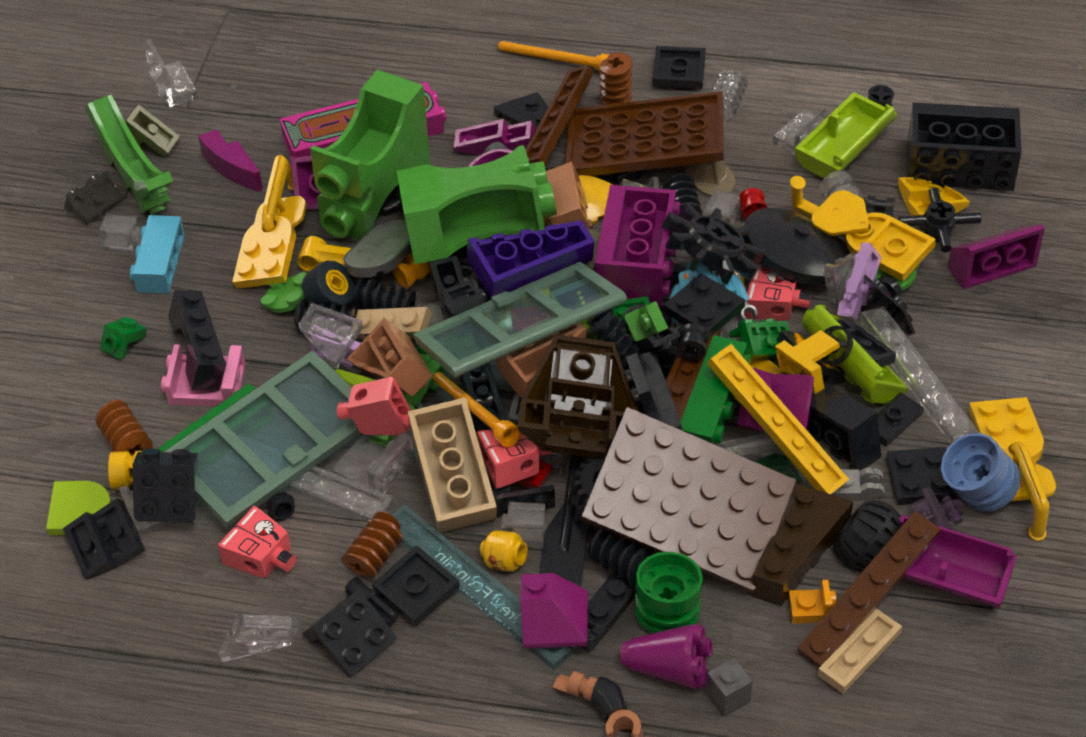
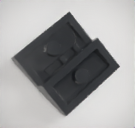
M118 498L94 514L85 512L63 528L84 579L87 580L104 574L145 551L124 501Z

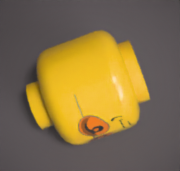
M494 530L482 541L480 555L489 569L514 572L526 562L528 547L520 534Z

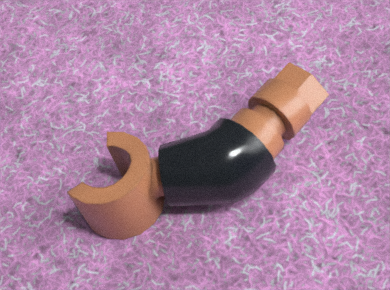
M574 671L570 677L561 674L556 678L553 689L576 697H580L582 694L585 700L591 701V705L599 709L607 721V737H615L616 733L623 729L631 730L632 737H643L639 717L627 709L622 690L614 681L603 676L599 678L591 676L587 679L586 674Z

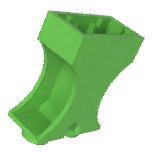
M376 70L361 88L353 116L342 135L326 148L316 146L310 148L314 182L317 189L321 192L317 197L321 227L332 236L337 238L348 236L360 240L373 228L384 201L399 184L397 170L430 164L424 85Z
M524 145L518 146L514 151L502 158L476 166L442 168L427 164L397 170L404 216L415 264L448 258L456 250L467 245L469 238L478 237L481 240L503 233V235L520 234V230L531 229V231L545 230L543 218L557 215L551 183H548L544 162L540 161L530 164Z

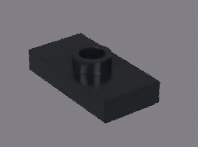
M900 392L877 413L880 443L887 447L923 414L924 407Z

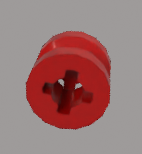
M748 188L738 196L741 214L745 220L754 211L768 208L764 194L758 188Z

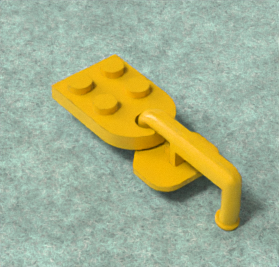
M277 155L274 159L264 203L257 210L254 224L243 237L232 281L237 289L285 283L287 280L296 240L294 227L304 219L307 203L301 196L281 198L285 180L288 183L287 188L294 190L292 168L283 155Z
M793 176L790 179L792 207L796 212L812 217L814 227L826 234L845 237L847 247L854 256L859 252L862 243H871L882 257L878 269L901 281H904L936 246L935 238L889 215L867 213L863 198L849 191L840 190L832 193L819 207L803 199V188L806 185L803 177Z
M1028 398L970 402L969 414L976 432L991 436L1018 465L1021 474L1020 488L1011 501L1030 499L1034 508L1033 524L1029 527L1028 535L1034 541H1042L1046 537V526L1050 508L1047 497L1055 493L1056 482L1049 469L1036 463L1042 456L1044 439Z

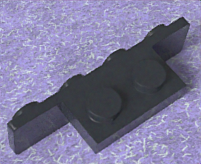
M655 351L641 355L635 353L626 356L629 369L624 370L629 386L636 385V387L631 388L636 406L642 404L647 416L682 430L680 419Z

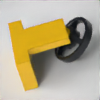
M836 325L827 328L824 332L818 331L794 347L784 340L775 346L779 368L787 374L813 376L812 392L816 394L824 389L821 366L815 362L820 360L826 365L835 366L845 361L853 347L852 335L844 327ZM836 330L844 331L847 336V342L841 341L832 332ZM841 347H846L844 353L838 359L827 361L831 354L837 353Z

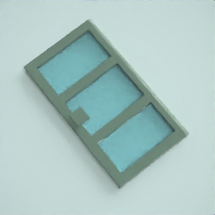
M578 262L509 293L507 291L491 297L492 300L414 333V338L419 347L455 378L627 302V296L624 291L583 263Z
M310 351L164 452L187 449L190 453H198V466L195 473V496L228 529L242 519L253 506L258 507L274 496L275 493L281 491L360 434L353 419L339 420L337 416L338 403L348 402L352 387L314 351Z

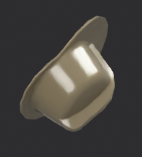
M725 160L715 163L683 166L684 172L694 178L696 188L704 194L716 197L724 196L735 187V176L726 165Z

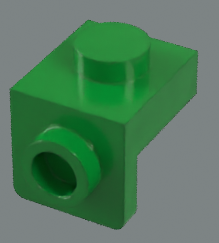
M122 317L120 320L105 324L100 350L117 359H124L128 344L144 339L147 328L129 317Z

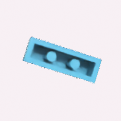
M149 215L146 226L142 227L141 245L136 247V263L131 265L130 279L135 282L137 292L170 293L185 237L181 216Z

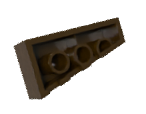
M795 483L776 535L770 538L754 573L753 585L756 587L752 592V597L782 606L789 597V591L795 590L803 581L804 575L810 568L813 569L819 562L820 556L827 548L830 549L834 544L836 537L851 517L853 501Z

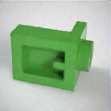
M656 301L623 316L634 341H639L668 328Z

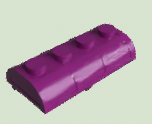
M902 515V517H899L901 526L908 520L909 516ZM938 526L941 528L940 534L903 578L1000 609L1017 555L1011 552L1012 548Z

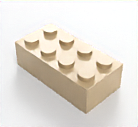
M466 397L408 411L409 428L437 532L442 533L496 519L497 507Z

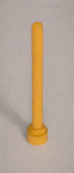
M505 41L498 43L500 51L585 66L590 65V67L598 70L599 73L601 62L610 55L602 53L592 57Z
M436 372L433 374V381L454 399L466 397L469 411L493 430L495 440L502 446L511 447L518 442L521 435L518 426L509 420L500 421L442 373Z

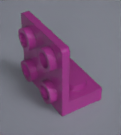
M753 368L807 430L814 377L811 375L771 374ZM740 403L737 425L756 432H765Z

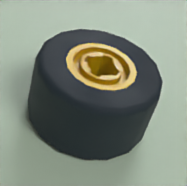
M327 260L318 264L307 272L303 278V296L308 304L310 301H314L315 309L317 310L321 302H324L326 311H329L332 304H336L338 312L343 305H349L354 299L356 289L354 278L342 264L336 261Z

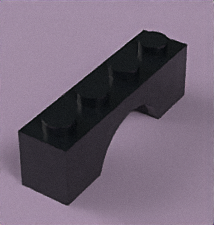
M175 290L168 317L173 333L184 334L185 372L191 390L219 391L226 363L202 291Z

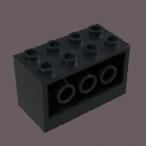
M913 102L907 138V177H912L915 181H917V178L926 179V181H931V184L938 186L1014 191L1022 153L1019 108Z

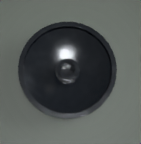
M763 208L754 211L746 219L744 226H748L751 230L744 243L765 249V254L760 264L770 271L796 282L815 285L834 282L843 274L849 259L844 243L837 235L831 236L815 228L812 224V217L789 209Z

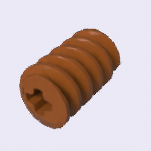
M612 53L600 64V102L603 105L631 102L632 60L625 53Z
M119 399L112 400L98 411L95 420L96 425L114 452L128 451L131 455H134L136 451L153 448L152 440L148 438L147 433L143 430L142 425L138 423L137 418L133 415L132 410L128 408L125 401Z
M376 512L373 519L367 523L366 528L361 531L359 537H356L353 545L349 546L346 554L341 557L343 564L350 571L369 579L375 578L377 575L376 570H381L384 565L383 561L389 559V552H394L397 548L396 544L401 543L403 540V535L399 531L401 526L398 520L387 512Z

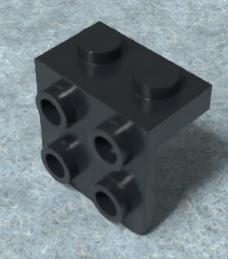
M152 448L137 452L132 464L135 520L141 522H192L195 519V473L198 466V453H190L187 449L160 452L158 449Z

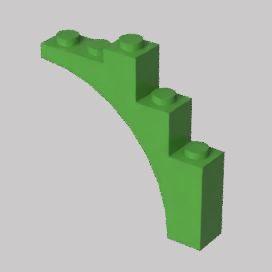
M112 94L87 103L85 111L110 166L115 164L126 190L131 188L142 214L150 212L151 215H155L166 209L164 205H167L170 201L167 191H169L168 187L173 182L170 172L164 173L159 171L145 156L125 123Z

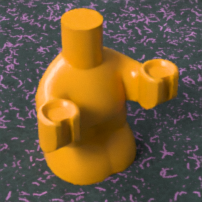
M412 253L406 256L403 260L404 263H400L392 270L398 284L406 289L412 287L415 281L423 280L431 271L429 262L415 264Z

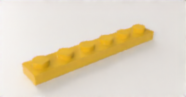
M732 344L710 358L707 365L816 490L832 495L847 483L849 478Z

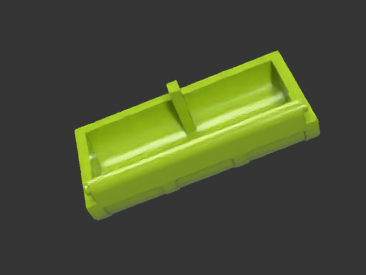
M853 92L795 147V156L798 162L808 171L827 180L834 179L896 119L897 113L888 104L884 107Z
M816 305L814 310L808 309L802 319V326L812 336L820 330L824 332L831 326H841L837 322L841 318L830 314L825 309V305ZM836 330L832 332L841 341L847 342V336L844 331ZM854 339L851 353L847 359L835 365L844 370V378L851 384L858 385L862 390L861 396L872 404H875V402L888 404L900 392L905 394L910 389L888 365L880 367ZM841 347L837 353L831 354L828 358L829 361L838 359L844 353L846 347Z

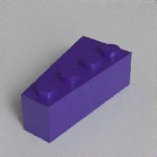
M581 220L546 226L545 230H520V234L508 236L500 233L492 235V238L479 240L478 237L469 238L467 259L491 298L505 291L509 293L578 262L585 264L592 261L595 241Z

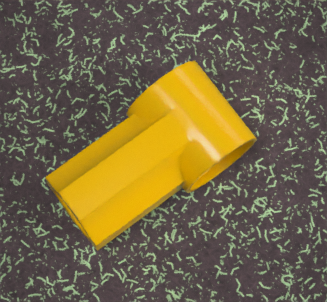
M310 236L303 243L297 264L307 272L327 260L336 261L345 267L343 258L351 248L327 245L320 237Z

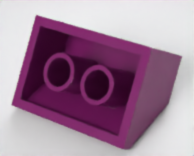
M1043 225L1022 226L964 245H958L951 248L948 269L964 290L1037 266L1045 228Z

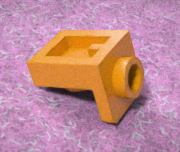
M829 580L821 581V589L789 591L788 598L792 624L819 623L836 603L835 591H830Z

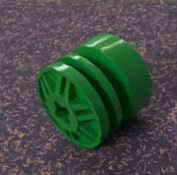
M659 552L647 557L639 565L636 573L634 609L636 619L642 628L650 633H656L690 624H697L700 615L703 578L701 569L694 560L684 554Z

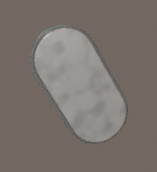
M391 220L380 223L370 229L345 254L343 261L348 273L354 277L371 278L377 276V272L382 270L384 274L394 270L412 251L406 221Z

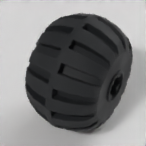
M877 500L865 501L851 515L834 541L833 547L838 559L848 569L852 568L862 573L902 527L899 520L901 515L893 506Z

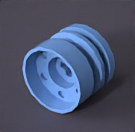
M982 433L964 435L956 439L947 448L942 457L941 472L944 480L975 510L991 512L1005 507L1014 499L1020 488L1021 474L1018 465L991 436Z

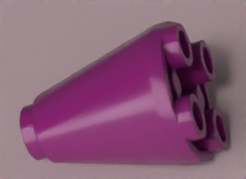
M690 624L624 641L621 647V663L623 667H629L632 671L687 688L699 689L700 687H706L707 672H709L708 668H706L707 657L712 656L713 643L711 638L705 637L704 626Z

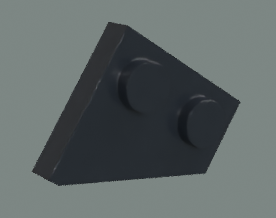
M538 92L493 106L496 117L505 116L511 120V125L532 121L535 129H537L548 109L547 104Z

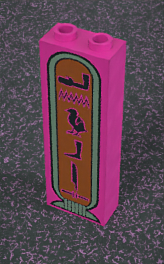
M427 81L419 83L424 85L428 136L444 133L443 122L447 120L444 107H439L437 93L435 90L431 91ZM358 99L281 118L282 138L290 157L311 156L310 148L312 146L326 148L332 145L349 124Z

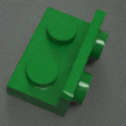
M774 318L754 322V319H747L737 324L738 327L731 330L729 335L730 338H742V342L747 343L748 355L752 359L777 358L775 346L779 342L776 339L781 331H790L787 321L775 322Z

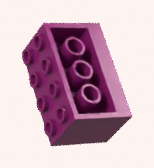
M610 185L594 266L595 272L624 291L627 299L648 296L650 303L656 301L658 307L662 308L663 298L669 297L671 282L667 278L673 276L674 260L670 259L671 257H676L677 250L666 248L665 244L672 232L663 228L662 225L669 211L676 215L680 213L681 203L676 201V190Z

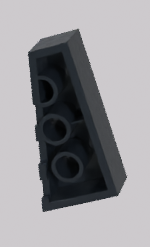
M823 382L824 389L816 394L812 392L807 431L816 442L822 439L832 448L830 453L838 460L842 457L851 464L849 465L850 470L861 471L882 457L877 412L871 407H867L853 399L850 395H846L830 384Z

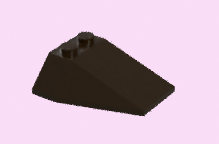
M556 334L520 401L518 430L543 451L605 459L626 408L629 407L638 411L615 343Z

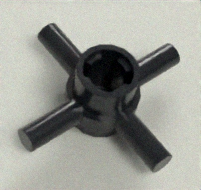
M931 188L928 191L931 204L924 215L899 216L898 220L909 226H925L924 233L935 238V242L940 244L941 251L947 253L952 248L950 237L955 225L981 224L982 217L981 213L955 214L953 205L946 201H941L939 189Z

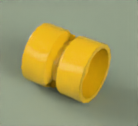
M128 451L110 452L108 476L112 490H129L133 485L132 464L137 452L141 451H136L134 455H131Z

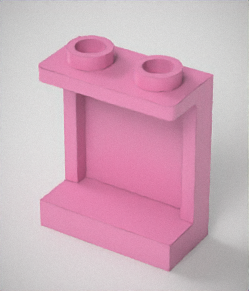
M174 344L172 355L167 356V376H163L161 381V391L166 393L168 405L215 407L232 396L235 391L240 390L245 369L242 346L231 345L229 355L223 356L226 363L219 391L191 390L185 372L186 355L182 353L181 345Z

